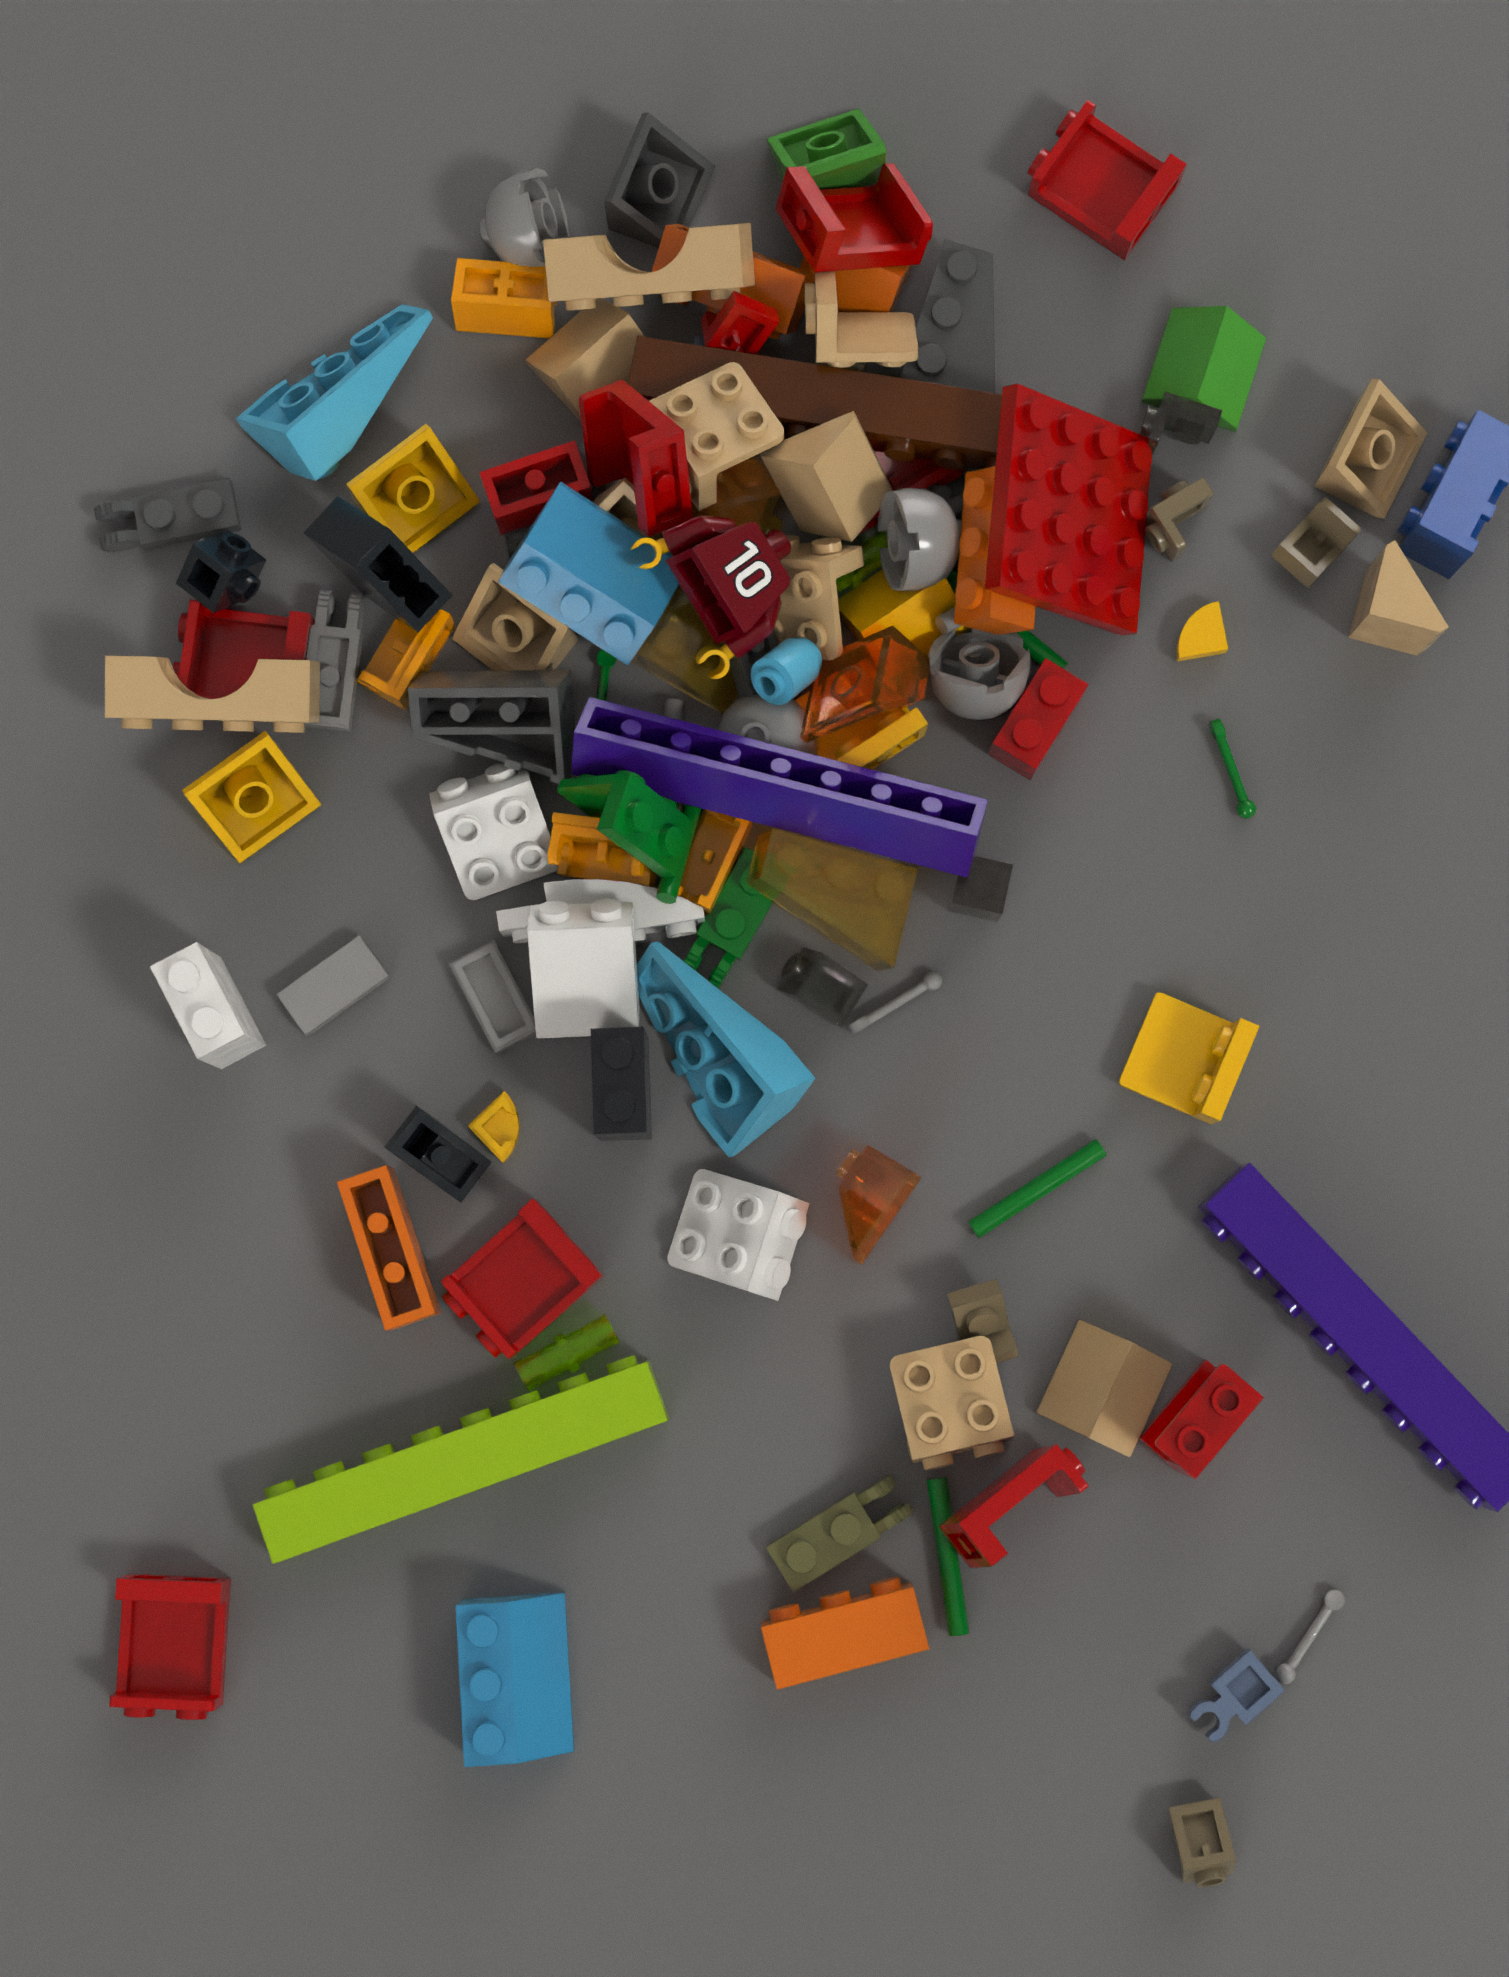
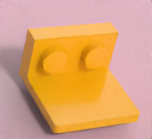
M870 654L863 655L795 700L812 717L818 734V756L874 770L924 737L928 726L927 721L917 707L909 711Z
M1158 992L1151 1001L1118 1083L1121 1087L1210 1125L1217 1123L1222 1119L1260 1026L1243 1018L1230 1022Z

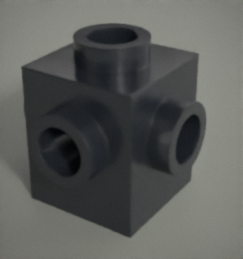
M228 530L209 538H201L196 543H193L176 584L212 613H215L240 602L246 603L257 593L261 584V580L258 577L266 559L252 549L250 543L245 538Z

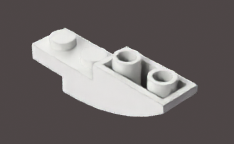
M571 879L543 883L546 902L557 900L567 904H588L605 898L615 899L619 902H633L635 945L646 942V934L666 931L667 938L690 936L697 933L696 926L705 922L703 907L680 896H677L676 902L673 904L660 902L656 898L658 889L653 887L602 879ZM541 904L496 911L498 927L504 938L512 936L513 943H527L530 906Z

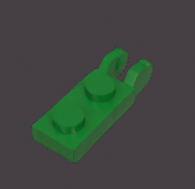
M746 847L724 884L711 914H707L705 922L701 924L697 931L696 937L698 938L684 962L696 971L709 944L725 952L718 966H715L708 978L710 983L720 989L736 960L741 961L788 879L790 871Z

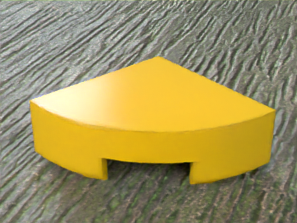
M1219 601L1201 607L1187 620L1176 645L1177 662L1224 654L1228 651Z
M503 1091L468 1125L502 1163H505L513 1153L520 1132L517 1108L506 1091Z

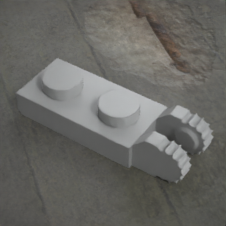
M320 589L315 624L312 625V628L310 627L306 657L307 660L320 661L319 723H305V727L351 732L363 641L361 629L365 607L364 594L354 592L350 594L347 603L346 628L331 627L332 613L335 608L333 590Z

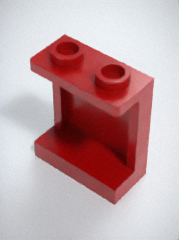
M1087 100L1078 113L1071 109L1064 117L1055 134L1059 137V140L1051 151L1043 148L1035 157L1027 172L1032 177L1028 196L1125 261L1180 184L1187 164L1172 153L1163 163L1094 116L1096 104Z
M894 163L883 164L878 181L874 186L824 190L818 188L805 166L787 167L775 210L815 273L920 265L927 243L932 237L933 222Z
M623 379L580 395L579 408L589 482L595 487H599L612 481L626 478L633 484L638 528L648 537L692 519L684 430Z
M190 599L188 613H182L178 623V640L180 643H183L181 661H175L172 667L179 680L195 694L208 699L222 698L234 693L247 682L255 669L258 659L307 660L310 627L312 628V625L315 624V620L310 613L290 611L289 617L228 609L212 613L197 600Z
M534 1198L524 1205L513 1220L456 1271L440 1281L447 1289V1292L441 1296L442 1299L460 1319H463L467 1314L470 1315L481 1328L476 1334L477 1339L495 1358L501 1353L508 1359L514 1358L604 1277L603 1273L539 1201Z
M1203 1359L1144 1429L1139 1439L1174 1470L1196 1479L1264 1397L1227 1365L1220 1364L1216 1368L1209 1361Z
M1057 1444L1033 1449L938 1527L970 1568L992 1567L1006 1556L1008 1552L989 1529V1526L1044 1482L1057 1497L1082 1493L1089 1487L1082 1478L1085 1469L1075 1454L1066 1447L1061 1450Z
M126 1574L116 1579L115 1600H122L116 1691L110 1695L109 1707L124 1708L123 1715L127 1717H154L156 1709L176 1710L177 1719L202 1720L207 1719L208 1712L215 1711L223 1705L231 1578Z

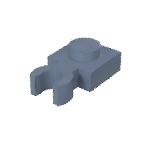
M1246 1648L1208 1682L1218 1694L1212 1700L1201 1699L1196 1701L1189 1708L1187 1714L1193 1721H1196L1205 1712L1214 1713L1216 1724L1205 1735L1211 1742H1216L1226 1735L1229 1729V1719L1235 1714L1247 1725L1285 1690L1252 1651Z

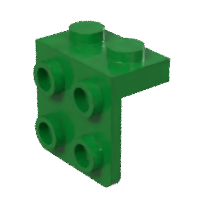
M625 770L617 771L616 774L594 776L582 774L579 778L560 780L557 792L590 817L600 818L597 827L598 831L661 878L677 877L694 822L677 809L675 802L654 792L645 785V780L640 775Z

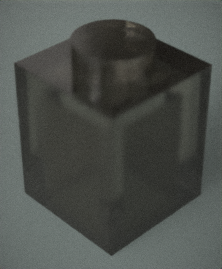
M974 856L968 878L956 875L949 912L998 922L1003 914L1013 864Z

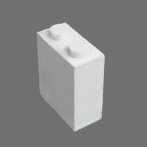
M605 898L588 904H567L563 901L554 900L544 902L538 906H530L527 935L536 1038L591 1036V1029L639 1027L640 1008L633 902H619L615 899Z
M195 942L150 966L198 1060L223 1069L267 1046L220 956Z

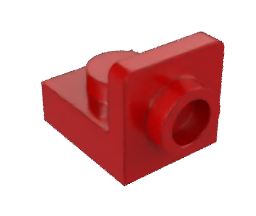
M733 291L718 314L706 311L701 318L706 347L749 354H757L779 323L777 309L736 291Z

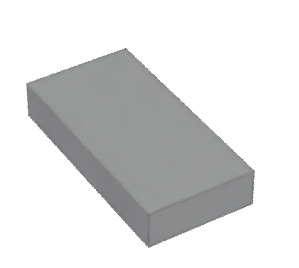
M359 935L276 995L303 1033L309 1037L390 979V976Z
M494 940L449 963L496 1054L536 1034L534 1015Z

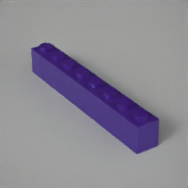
M592 697L588 698L574 730L571 775L590 774L600 776L616 774L620 770L630 771L644 778L645 785L658 795L675 802L967 878L969 876L981 834L988 799Z
M1251 1163L1241 1165L1198 1206L1206 1215L1201 1220L1204 1227L1221 1243L1227 1238L1242 1253L1237 1258L1241 1266L1257 1281L1264 1276L1277 1290L1273 1295L1277 1304L1292 1318L1295 1319L1300 1314L1310 1324L1313 1330L1309 1333V1336L1315 1344L1330 1357L1336 1352L1350 1366L1345 1371L1347 1377L1363 1393L1368 1395L1373 1391L1386 1404L1381 1412L1399 1431L1404 1433L1408 1428L1422 1442L1417 1448L1420 1454L1438 1471H1441L1444 1467L1450 1471L1459 1481L1454 1486V1489L1470 1506L1476 1510L1481 1505L1485 1509L1495 1512L1501 1510L1509 1502V1433Z

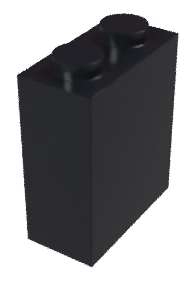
M339 496L304 531V534L366 598L417 633L453 596L388 527Z
M644 1027L591 1029L594 1135L601 1141L652 1139L649 1038Z

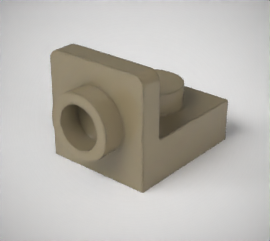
M997 1279L947 1293L959 1341L976 1336L987 1337L991 1341L996 1363L1016 1358L1019 1355L1016 1342L1010 1330L1002 1291Z
M1221 1798L1169 1807L1168 1814L1181 1864L1180 1874L1182 1882H1195L1196 1887L1199 1888L1212 1887L1226 1882V1875L1234 1873L1236 1858Z

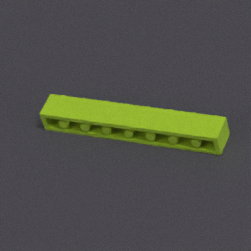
M632 1355L607 1364L606 1368L609 1375L589 1382L585 1372L557 1382L560 1393L541 1399L538 1390L508 1400L511 1410L492 1417L488 1407L459 1418L462 1425L461 1429L443 1435L439 1425L411 1435L414 1446L394 1453L392 1444L389 1443L362 1453L364 1464L345 1470L343 1462L339 1461L312 1471L315 1482L296 1488L294 1479H290L263 1489L266 1499L252 1505L272 1564L668 1421L670 1418L650 1361L638 1364L636 1356Z

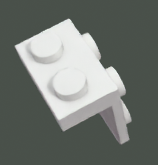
M498 762L485 770V774L468 780L462 777L450 779L439 785L437 791L429 793L435 820L464 895L470 900L486 897L548 875L558 869V865L548 864L547 855L551 835L537 800L529 772L526 769L521 768L520 771L505 767L504 762Z
M700 1169L693 1176L667 1256L668 1263L672 1267L778 1301L782 1288L787 1284L790 1277V1263L797 1241L805 1230L806 1213L810 1203L776 1190L706 1169Z

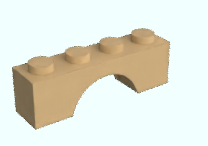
M751 223L689 228L684 245L678 255L668 265L655 272L642 271L624 262L613 250L606 235L543 240L549 302L565 301L566 310L596 308L595 298L613 297L614 307L644 305L643 295L661 294L662 303L692 301L691 291L710 290L711 300L728 299L733 291L741 293V287L755 285Z
M105 656V718H121V728L153 729V719H172V730H203V720L223 721V731L254 732V721L273 722V732L304 733L305 723H319L320 661L258 659L252 675L241 688L228 696L208 699L195 694L179 680L169 658Z

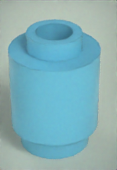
M798 637L783 640L752 666L751 681L754 689L761 698L771 704H786L817 679L822 666L820 650L807 638Z

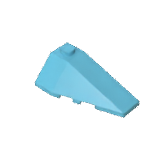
M401 304L353 335L350 340L352 348L333 354L329 357L323 354L311 362L315 371L291 387L286 379L272 387L236 418L238 424L291 474L314 481L329 476L339 466L338 461L353 449L432 321L431 313L427 309Z
M656 941L649 945L637 964L639 997L654 1029L665 1033L677 1057L670 1061L677 1076L685 1074L697 1099L691 1106L698 1120L729 1158L733 1157L792 1111L816 1078L787 1043L660 942Z

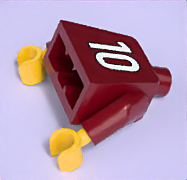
M697 516L663 531V538L656 541L652 538H641L630 548L631 551L642 544H648L654 549L655 557L653 561L638 567L643 570L656 566L661 560V555L668 552L673 555L665 561L715 643H726L721 648L705 646L696 655L695 661L698 665L706 661L711 655H719V666L707 675L709 678L720 679L724 677L729 671V660L736 656L740 659L773 633L782 605L780 595L790 585V577L780 561L791 553V543L782 531L772 529L764 535L759 525L753 521L738 526L728 517Z

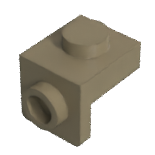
M1204 477L1191 485L1186 480H1182L1168 488L1160 496L1163 501L1153 506L1146 518L1148 526L1145 527V532L1151 545L1158 553L1164 551L1170 561L1179 558L1186 547V542L1176 528V525L1205 509L1214 495Z
M1324 497L1316 504L1307 517L1279 544L1271 556L1303 585L1309 588L1340 556L1361 529L1335 504Z

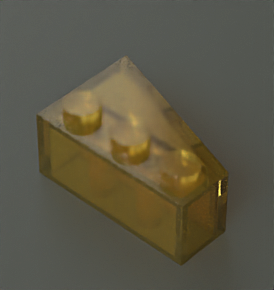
M772 828L758 835L746 884L797 918L804 919L825 933V937L837 945L844 946L865 960V963L876 971H882L895 967L918 869Z

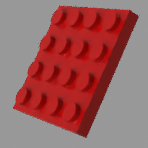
M1021 384L1004 386L1002 388L985 589L1121 636L1137 634L1153 439Z

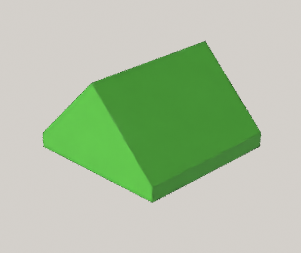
M860 108L767 138L781 183H783L787 167L805 166L820 190L864 187L878 181L882 166L886 162L887 152L885 143Z
M1228 306L1172 308L1141 402L1236 432L1266 337Z

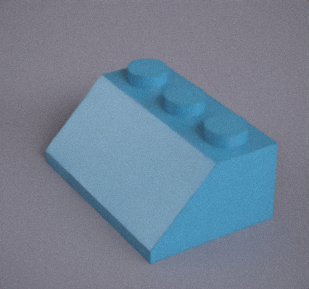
M561 481L509 559L498 583L562 624H565L626 665H629L649 636L679 586L678 580L665 561L673 556L670 552L661 555V560L653 568L647 570L639 569V566L651 563L655 557L654 549L648 544H642L630 551L632 545L637 540L645 538V536Z
M565 1592L461 1599L455 1605L464 1767L518 1764L574 1752Z

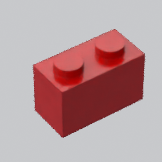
M575 440L479 472L500 535L532 525L560 481L590 501H594L592 488Z
M1045 658L992 742L988 755L1028 780H1031L1082 699L1089 684Z

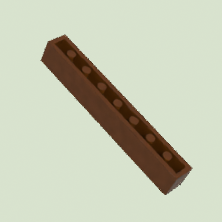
M637 335L628 384L648 401L727 363L735 362L742 366L784 427L785 439L854 411L873 451L884 452V455L892 460L908 462L912 461L914 457L933 460L937 466L951 470H959L964 468V466L982 469L996 466L1002 394Z

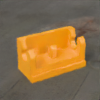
M457 258L451 296L456 331L536 338H551L554 335V306H557L558 301L549 302L545 266L530 267L503 261Z
M440 609L419 633L395 618L366 669L362 670L357 678V683L406 711L409 706L408 687L423 671H430L456 627L451 614Z
M704 809L696 826L677 896L703 907L704 914H711L752 828V821Z
M553 812L551 821L553 827L547 859L548 864L558 865V875L575 879L622 881L655 887L657 877L655 872L597 830L600 818Z

